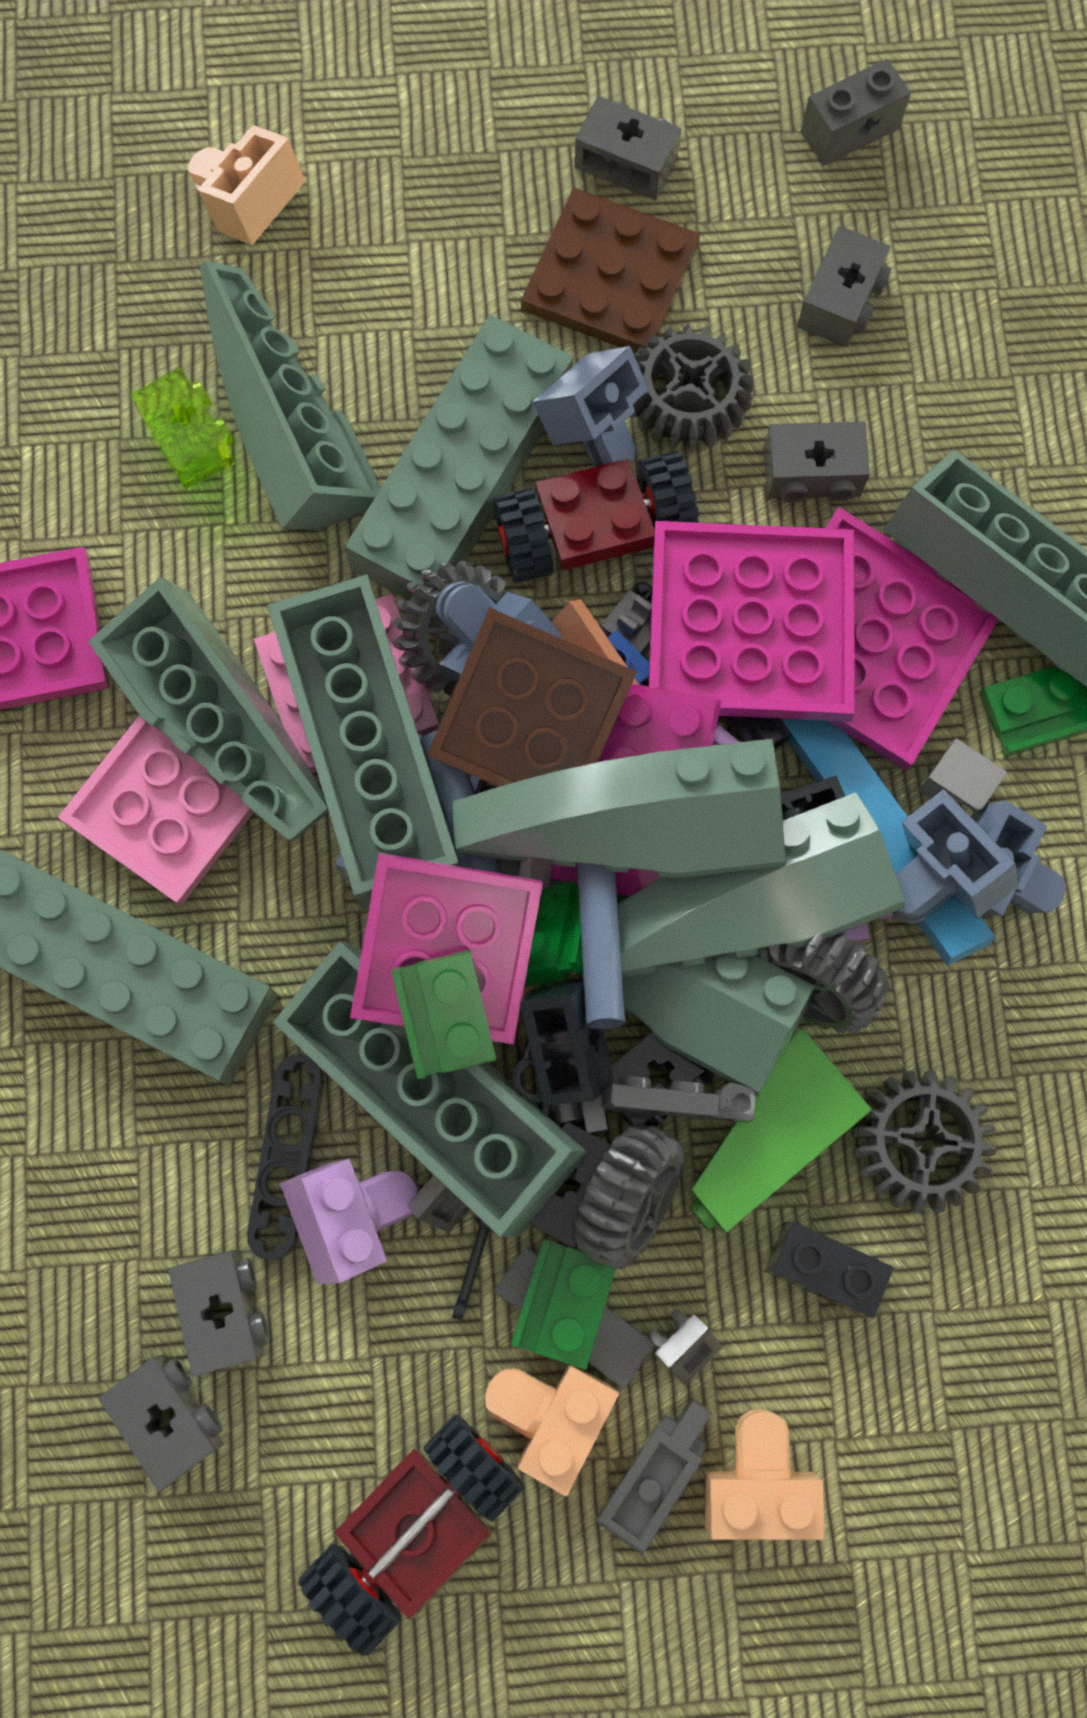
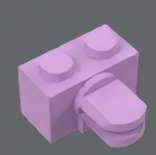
M350 1159L327 1163L280 1183L317 1284L341 1283L386 1262L387 1259L377 1232L408 1218L412 1211L407 1205L418 1193L417 1186L412 1178L401 1171L382 1172L358 1183Z

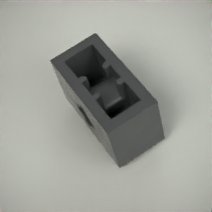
M885 59L810 95L800 132L822 166H825L899 130L911 92L889 60Z
M598 95L575 138L574 168L656 201L678 159L682 128L672 125L665 119L654 118L631 109L622 102L611 101Z
M838 226L803 301L797 327L848 348L855 330L864 333L875 307L868 303L872 293L881 295L892 268L884 264L891 246Z
M866 422L769 425L763 446L767 499L780 498L784 502L794 503L811 497H828L832 501H846L855 496L862 495L870 476Z
M230 1250L168 1268L192 1377L265 1356L263 1345L269 1343V1332L263 1312L255 1313L250 1291L257 1289V1282L250 1258L242 1260L240 1250ZM219 1298L222 1303H231L233 1306V1313L225 1316V1324L221 1318L213 1319L211 1315V1309L219 1306Z
M165 1354L152 1357L98 1398L158 1492L173 1484L224 1445L218 1435L223 1431L218 1417L207 1404L204 1403L199 1407L188 1390L193 1384L188 1372L176 1358L169 1361ZM172 1407L176 1416L170 1421L171 1426L161 1429L157 1420L163 1415L162 1410Z

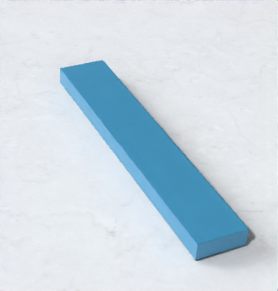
M783 720V723L792 733L787 741L816 782L837 775L845 796L857 792L880 829L895 874L915 859L918 855L908 846L902 821L908 816L848 734L826 720ZM955 895L925 919L917 923L947 966L991 945L995 938V935L980 916L976 919Z

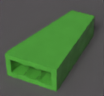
M804 1028L791 1038L758 1097L755 1095L754 1121L733 1122L687 1191L694 1200L688 1207L707 1231H710L715 1226L720 1233H727L872 1111Z

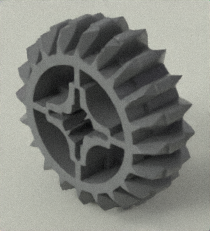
M689 323L683 328L682 334H677L669 326L664 333V340L652 335L648 341V348L640 347L637 351L635 359L649 390L633 404L635 412L631 416H639L638 425L641 431L653 428L652 438L655 443L666 436L670 438L669 445L672 450L678 446L679 441L687 442V446L692 452L696 449L697 442L700 440L711 449L715 445L716 436L727 441L732 434L733 427L739 428L743 424L745 413L751 407L753 399L751 393L754 387L753 376L749 375V359H740L741 350L739 344L726 347L727 338L725 332L714 339L710 337L708 325L701 331V334L692 333ZM662 373L666 377L665 384L667 386L665 393L658 396L652 383ZM719 379L724 385L727 394L721 403H718L714 398L715 391L713 390L714 383Z
M459 561L456 567L448 562L439 563L438 574L429 569L421 571L423 586L414 582L406 584L409 593L413 596L410 602L403 599L396 601L397 607L405 611L404 618H396L390 621L394 628L403 631L402 635L392 641L395 648L405 650L398 660L401 666L407 669L412 668L411 678L420 684L426 681L425 685L428 690L438 693L443 689L444 693L451 697L457 683L432 656L427 635H432L437 638L439 654L443 655V659L460 642L454 634L443 630L449 628L439 618L438 613L432 616L436 609L439 595L444 588L460 581L479 586L494 604L507 592H510L504 591L507 582L502 577L495 575L491 577L489 568L481 565L473 568L472 563L466 561Z
M839 933L826 938L825 934H818L805 947L797 948V946L781 944L757 948L758 955L756 956L815 986L803 1017L806 1023H817L825 1030L831 1027L838 1033H845L846 1031L858 1033L861 1028H867L872 1019H876L886 999V992L889 988V984L885 980L887 974L881 967L877 966L878 960L874 956L866 954L863 951L864 946L862 944L854 943L848 939L846 933Z
M913 1070L903 1073L902 1085L894 1077L884 1080V1089L887 1095L877 1089H873L867 1095L870 1102L876 1108V1110L871 1108L872 1111L862 1119L869 1123V1127L858 1126L852 1129V1136L866 1139L867 1146L853 1150L854 1158L869 1156L872 1164L860 1171L862 1178H868L878 1173L881 1179L875 1184L873 1192L876 1195H883L893 1187L891 1205L896 1208L902 1207L910 1195V1207L913 1213H923L927 1200L934 1213L945 1211L946 1198L955 1207L965 1204L962 1189L971 1194H976L981 1190L979 1182L972 1174L985 1177L989 1176L992 1172V1168L980 1160L981 1156H993L997 1151L995 1146L983 1144L982 1140L983 1136L995 1133L994 1125L980 1126L977 1117L986 1114L988 1111L987 1107L984 1104L973 1108L968 1106L967 1103L974 1095V1090L971 1088H966L955 1095L956 1078L953 1076L946 1077L938 1088L937 1075L933 1070L924 1072L921 1084ZM909 1099H919L918 1110L913 1112L911 1124L907 1128H885L891 1113L900 1103ZM935 1104L951 1115L958 1126L961 1136L951 1134L943 1128L940 1122V1110L935 1108ZM926 1130L928 1132L926 1137L931 1136L933 1143L944 1145L924 1150L921 1153L919 1150L922 1145L916 1147L914 1140L904 1138ZM885 1144H887V1147L899 1149L904 1153L908 1163L907 1172L912 1174V1181L903 1176L894 1167L888 1157ZM941 1155H961L957 1167L947 1179L937 1185H928L929 1173L935 1172L937 1159Z
M639 1122L625 1129L621 1136L614 1139L611 1149L604 1153L600 1165L597 1169H594L592 1180L585 1187L587 1191L584 1199L578 1205L580 1213L575 1220L576 1230L574 1238L578 1249L588 1254V1258L602 1266L606 1265L622 1270L636 1261L639 1253L646 1250L648 1242L651 1238L655 1237L656 1230L660 1223L664 1221L668 1207L672 1204L673 1195L679 1187L678 1179L683 1172L682 1164L684 1162L682 1143L674 1140L670 1134L654 1126L648 1127Z

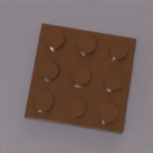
M573 187L521 298V311L618 347L630 346L632 352L637 353L640 347L648 348V341L652 335L659 336L699 245L700 233Z
M489 607L427 756L499 787L560 770L597 763L637 672Z

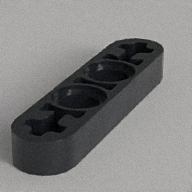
M293 1054L285 1058L278 1065L274 1077L247 1230V1242L251 1251L257 1257L265 1260H280L288 1256L295 1249L299 1237L292 1215L289 1217L281 1213L278 1230L286 1232L285 1243H276L274 1251H268L267 1241L259 1239V1233L261 1229H269L271 1227L274 1213H262L264 1202L278 1207L288 1206L285 1198H277L270 1193L268 1189L270 1174L282 1167L289 1168L294 1172L295 1177L310 1171L325 1082L322 1068L304 1054ZM299 1065H305V1071L314 1078L312 1084H304L301 1088L300 1101L303 1103L311 1101L308 1112L295 1106L281 1107L283 1097L293 1101L295 1087L287 1081L288 1073H297ZM287 1116H298L305 1124L304 1137L299 1143L285 1145L277 1136L278 1124Z

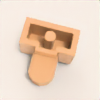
M254 125L237 144L230 143L223 152L207 147L196 153L188 165V171L217 231L250 245L256 242L305 183L289 139Z
M569 1364L556 1388L541 1382L520 1369L505 1368L496 1373L490 1380L485 1394L486 1408L493 1418L529 1439L518 1460L517 1469L567 1497L619 1392L613 1386L590 1373Z
M760 1408L746 1412L740 1416L735 1428V1471H704L705 1529L711 1539L825 1540L823 1480L813 1472H791L789 1428L782 1418L769 1410Z

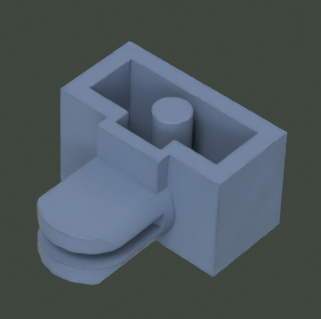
M627 346L588 353L532 403L552 445L582 441L593 467L628 458L631 463L635 456L636 446L625 420L635 412L633 404L649 389L631 347Z
M460 581L444 588L437 600L436 611L439 618L460 641L439 663L456 683L460 678L489 607L559 638L563 635L532 599L507 592L494 604L479 586Z
M944 789L902 821L908 846L918 856L896 873L905 900V908L892 912V914L900 921L916 924L954 895L978 919L1019 886L1016 864Z
M1006 800L985 804L979 812H973L971 818L1016 864L1019 885L981 917L1003 916L1009 903L1026 913H1047L1056 909L1064 898L1065 881L1059 873L1039 862L1040 856L1034 853L1047 825Z

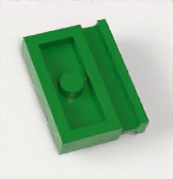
M1056 666L986 686L979 693L996 738L999 737L1003 746L1002 754L1004 758L1087 733V687L1072 675L1060 670Z
M573 881L541 890L524 988L565 979L567 973L572 971L583 975L578 885H575Z
M470 950L391 969L418 1079L438 1072L445 1073L496 1060Z
M543 1239L511 1345L586 1370L616 1269L606 1265L602 1266L588 1258V1254L583 1251Z

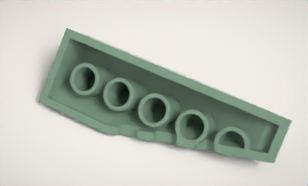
M204 261L200 266L207 316L228 401L246 451L282 529L320 531L367 511L381 487L349 421L341 410L333 412L322 397V393L326 388L318 376L313 374L308 377L296 359L300 350L291 337H286L282 332L274 328L271 322L275 318V314L243 268Z
M159 577L88 641L140 717L151 726L163 732L172 740L176 747L208 770L207 773L237 794L244 804L287 840L294 842L329 812L323 792L285 728L242 664L189 591Z
M772 739L669 750L612 759L540 775L452 802L456 854L525 861L527 857L553 860L554 865L575 867L576 863L603 865L607 867V871L628 873L629 868L657 871L658 876L669 878H684L786 866L781 793Z
M857 792L783 820L786 866L684 878L662 877L617 904L622 978L653 973L656 970V966L675 962H682L684 967L705 964V957L734 952H736L737 958L758 955L757 948L781 944L797 946V948L805 947L818 934H825L826 938L905 908V900L880 829Z
M550 879L549 887L566 882ZM616 893L617 904L629 898ZM736 952L705 957V964L684 967L682 962L658 965L653 973L622 978L624 1011L630 1016L632 1014L636 1015L652 1030V1036L661 1044L734 1084L751 1088L756 1092L755 1095L757 1097L760 1095L803 1019L815 988L814 985L756 955L737 958Z

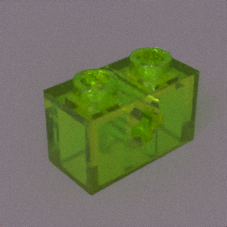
M181 367L130 393L142 420L184 490L235 464L228 447L235 443L231 432L221 417L215 420L212 419L207 411V408L211 407L212 403L199 380L190 383Z

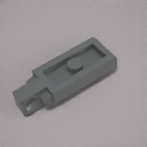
M619 1076L618 1085L612 1084L603 1091L602 1107H604V1110L704 1120L718 1119L752 1122L754 1121L756 1092L746 1086L728 1083L715 1094L703 1093L704 1084L687 1081H672L671 1090L651 1088L650 1078Z
M691 1398L676 1421L665 1415L659 1425H655L596 1517L598 1524L641 1555L648 1548L703 1460L701 1455L707 1443L700 1439L698 1435L712 1415L710 1410L697 1400Z

